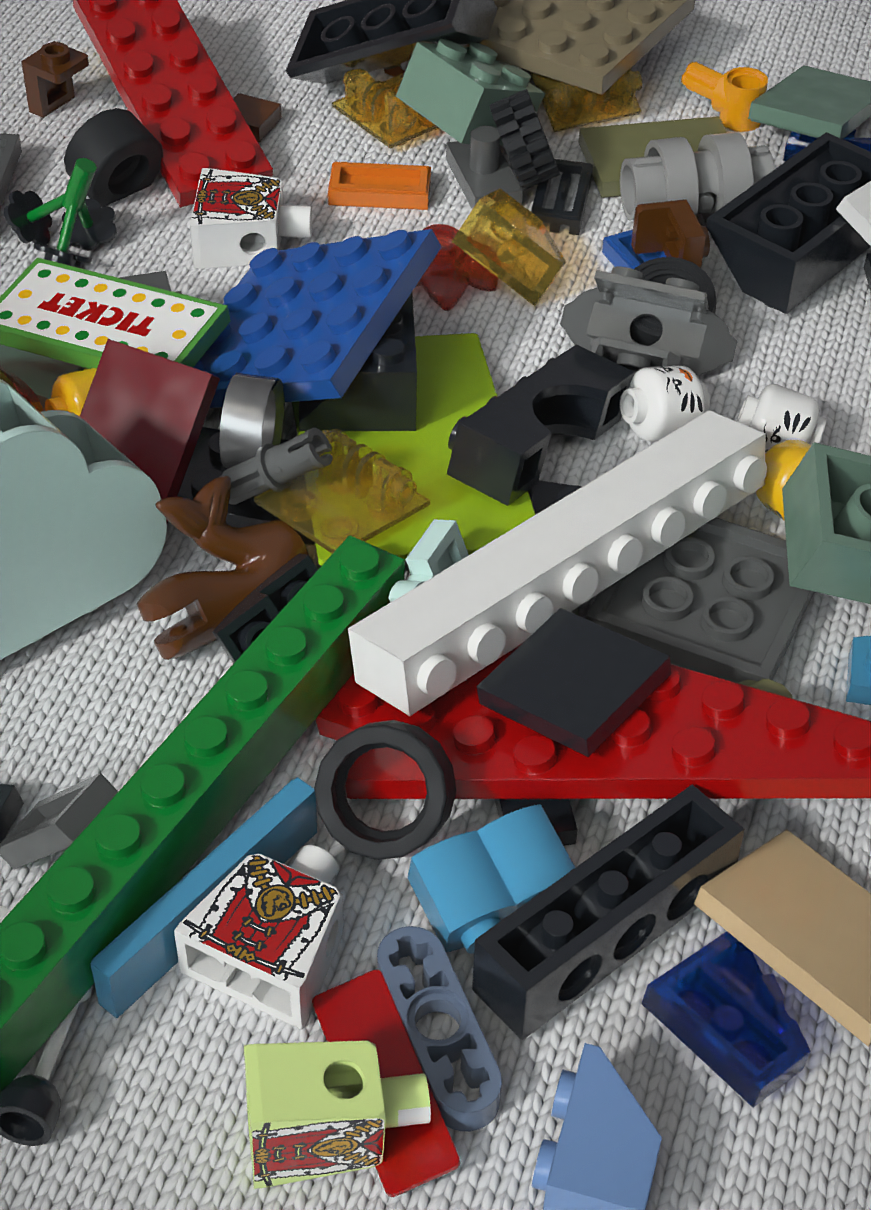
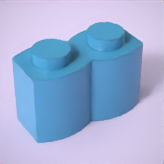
M540 804L516 810L486 824L477 831L450 837L422 850L411 857L408 880L445 952L465 947L468 953L473 954L476 938L569 873L575 866Z

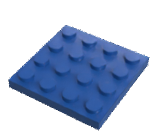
M427 229L413 232L397 230L384 236L370 238L353 236L342 242L327 244L311 242L299 248L285 250L269 248L258 253L250 261V269L238 285L229 290L224 296L223 305L228 306L231 322L193 367L220 378L210 408L223 407L228 385L236 373L279 378L282 380L285 402L342 398L441 249V245L433 230Z

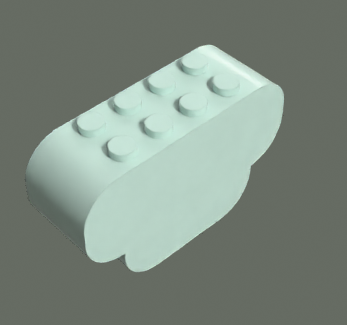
M1 379L0 660L29 644L41 640L47 634L82 615L96 610L99 606L137 585L151 571L159 559L167 533L166 517L155 506V503L160 501L161 497L155 483L149 476L80 416L63 410L39 412L12 386Z

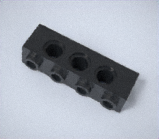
M693 784L476 938L472 991L521 1040H524L698 908L694 905L700 887L738 862L745 829Z

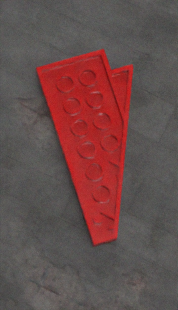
M519 646L411 716H408L357 684L353 673L315 719L319 735L334 740L342 738L361 726L374 722L397 720L420 727L441 744L453 765L456 784L455 799H672L692 784L709 799L871 798V721L672 664L671 675L589 757L479 704L476 686ZM388 747L371 749L359 756L349 769L345 785L348 799H426L427 795L425 776L417 762L404 752Z

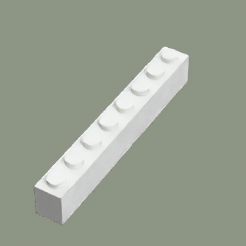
M708 410L348 628L355 682L408 716L413 715L522 644L560 608L571 612L763 487L767 473L765 462L766 433Z

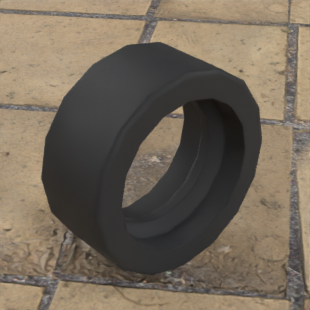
M397 720L368 723L338 739L320 762L314 786L318 814L331 837L351 853L375 860L404 857L428 843L436 836L450 817L456 795L453 765L441 744L420 727ZM385 747L402 751L417 762L425 776L427 790L423 809L416 819L401 829L388 831L369 827L355 816L347 801L345 787L349 769L358 757L371 749Z

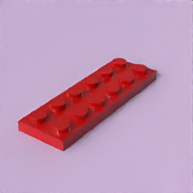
M73 0V8L127 109L162 144L163 158L161 159L160 171L180 208L195 203L202 168L273 177L272 166L177 0Z

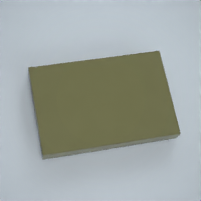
M715 116L580 128L578 143L586 162L593 164L592 177L600 196L607 198L621 196L620 171L623 160L644 157L649 141L684 137L690 143L693 152H696L703 136L727 133L720 117Z

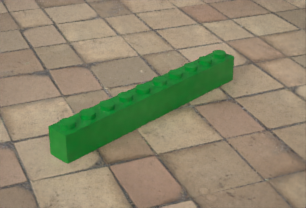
M349 535L0 923V1093L5 1086L15 1079L92 987L94 979L90 964L91 960L184 877L353 675L354 669L348 628L390 603L388 597L392 587L396 582L404 580L405 559Z

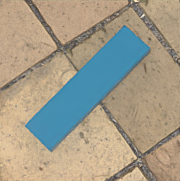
M298 777L295 780H291L97 954L90 964L98 1004L115 1018L120 1017L177 964L178 955L174 930L248 855L260 853L284 864L317 833L315 789Z

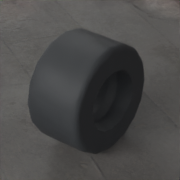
M114 108L102 111L88 119L75 132L67 145L64 164L66 173L70 177L78 158H87L96 164L97 169L87 196L90 199L97 200L101 207H104L151 186L161 170L163 148L162 144L131 111Z

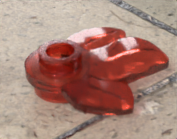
M434 224L423 229L433 230L441 245V249L415 287L422 285L429 297L444 311L451 310L458 303L468 285L483 291H495L497 289L498 272L493 260L484 251L467 245L466 238L458 229L445 224Z

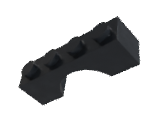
M577 344L558 357L550 358L543 367L528 377H522L515 386L500 396H493L485 406L468 417H462L455 424L448 441V447L452 450L447 475L509 506L538 484L551 434H566L596 440L621 421L620 399L622 393L629 389L635 372Z

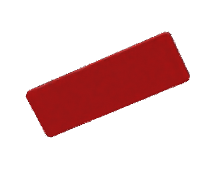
M372 970L314 996L312 1004L327 1042L369 1041L374 1043L377 1048L381 1078L424 1073L381 971ZM429 1084L430 1123L385 1128L383 1162L375 1167L384 1190L390 1197H396L447 1174L460 1166L459 1155Z

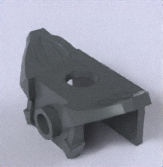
M613 267L611 273L596 270L594 279L598 288L581 293L573 302L564 306L560 325L565 329L575 345L577 344L608 360L616 361L617 364L635 373L645 367L678 365L689 367L698 376L733 361L738 341L730 335L729 328L725 322L709 311L706 292L698 291L699 286L696 283L685 279L667 278L666 283L662 284L644 280L645 275L627 267ZM643 316L656 318L663 328L660 339L650 346L636 344L630 336L632 324Z

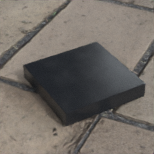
M560 608L480 682L476 688L479 704L589 757L671 675L670 656Z

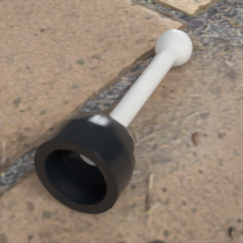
M93 985L49 1037L34 1075L28 1074L18 1077L1 1091L0 1135L4 1138L27 1146L43 1145L51 1139L59 1119L61 1099L56 1087L48 1080L78 1006L91 996Z

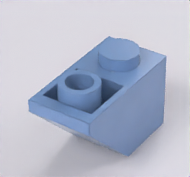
M585 1043L577 1073L564 1069L561 1072L551 1116L564 1121L558 1142L543 1139L533 1175L532 1188L545 1191L543 1210H646L662 1137L601 1047Z

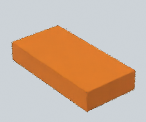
M333 162L328 187V205L428 210L431 167Z

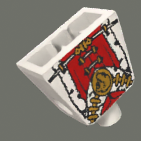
M202 168L190 221L193 267L202 269L249 266L250 261L258 253L269 248L280 250L282 237L311 238L312 206L284 205L283 182L279 178Z
M315 845L304 846L290 867L260 853L248 855L174 930L180 973L302 1030L313 1009L312 1000L320 992L344 930L343 894L336 887L330 885L339 871V865L335 858L326 850Z

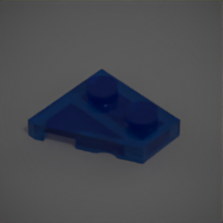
M727 931L649 983L641 1002L648 1011L753 1108L801 1072L811 1052L797 1022L787 1014L784 1008L785 997L774 974L763 975L752 951Z

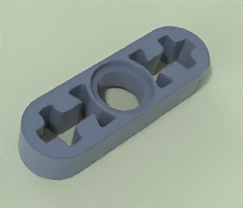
M407 926L395 929L388 933L380 942L377 952V970L381 971L445 1125L457 1131L469 1132L479 1130L487 1126L498 1113L502 1088L500 1069L441 941L432 932L421 927ZM410 956L415 965L423 964L422 982L424 989L415 993V981L409 968L406 965H399V959L402 957ZM442 1012L452 1016L457 1021L459 1029L447 1039L434 1040L422 1035L417 1029L416 1024L426 1014ZM460 1058V1070L466 1084L470 1088H479V1098L476 1100L467 1101L466 1096L461 1091L453 1092L454 1069L451 1063L456 1062Z

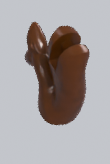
M229 476L213 479L197 493L193 500L174 496L155 503L156 508L180 532L192 538L202 550L217 559L236 565V568L230 571H191L175 574L155 584L137 602L142 619L146 622L165 618L184 607L186 608L188 617L164 630L154 639L157 650L165 660L179 658L217 640L212 631L245 597L299 553L309 555L300 535L284 521L273 520L241 528L229 525L226 522L231 491V478Z

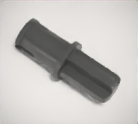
M312 428L283 444L276 446L266 444L258 448L255 457L225 470L221 476H229L231 478L229 504L236 505L270 489L281 492L289 488L292 480L330 465L333 460L332 455L325 454L321 457L319 456L325 452L332 451L327 437L319 429Z

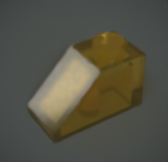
M501 188L478 200L451 241L534 306L539 303L566 264V260L542 220Z

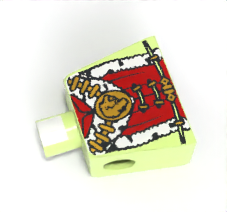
M335 1041L244 1045L247 1117L254 1189L375 1167L383 1162L385 1128L425 1124L431 1121L430 1097L425 1073L381 1078L377 1048L372 1042Z

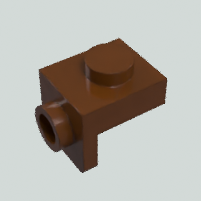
M53 41L43 45L40 50L22 60L29 112L44 118L75 98L72 76L89 66L88 55L70 48L64 43Z
M687 199L639 204L635 208L631 246L636 254L664 251L666 257L688 260L701 268L703 258L707 257L710 251L709 233L706 226L700 225Z

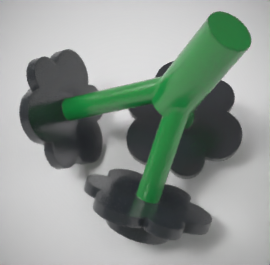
M78 158L65 193L43 204L39 195L33 191H27L23 194L15 190L9 194L10 204L4 209V217L7 223L17 234L20 241L26 244L33 242L34 249L45 252L44 259L73 267H75L76 261L91 264L92 258L68 250L69 246L79 244L81 249L90 251L96 248L98 243L112 241L117 234L116 226L113 223L116 217L113 208L109 206L101 207L97 200L86 199L97 169L93 161L87 158ZM64 207L66 212L62 215L63 225L60 230L58 246L47 245L50 242L48 228L52 226L50 214Z

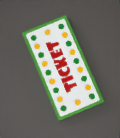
M38 257L0 296L1 345L89 369H97L107 339L194 367L231 322L227 305Z

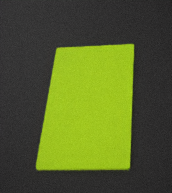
M476 333L415 336L417 362L416 431H322L327 437L332 451L325 452L319 456L330 454L333 456V460L330 465L304 474L317 559L320 566L325 563L349 535L406 559L434 519L456 520L467 552L470 555L535 516L528 491L507 506L447 475L452 450L448 447V441L455 424L462 417H468L485 406L493 396H497L485 355ZM299 401L292 402L298 436L305 433V431H299Z

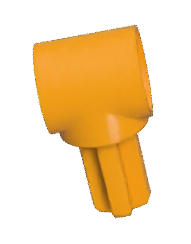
M692 62L687 66L681 78L682 84L687 89L711 100L712 108L720 113L719 117L724 127L733 131L748 132L757 129L761 125V123L751 121L748 117L751 102L767 91L768 77L762 71L750 67H738L727 71L723 75L697 62Z

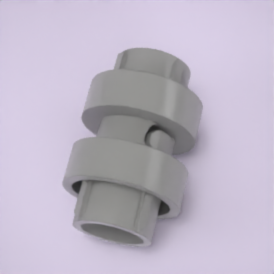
M739 132L705 135L702 137L696 152H693L690 143L684 137L651 140L646 146L644 157L627 158L622 162L620 193L624 213L628 220H634L635 208L639 204L687 199L695 216L697 217V214H702L707 224L708 217L775 170L772 154L765 145L748 147L744 137Z

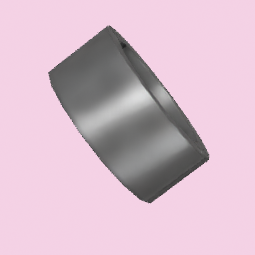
M236 373L231 378L226 391L220 422L219 446L223 467L229 469L255 457L258 448L266 444L280 445L285 401L282 380L279 378Z

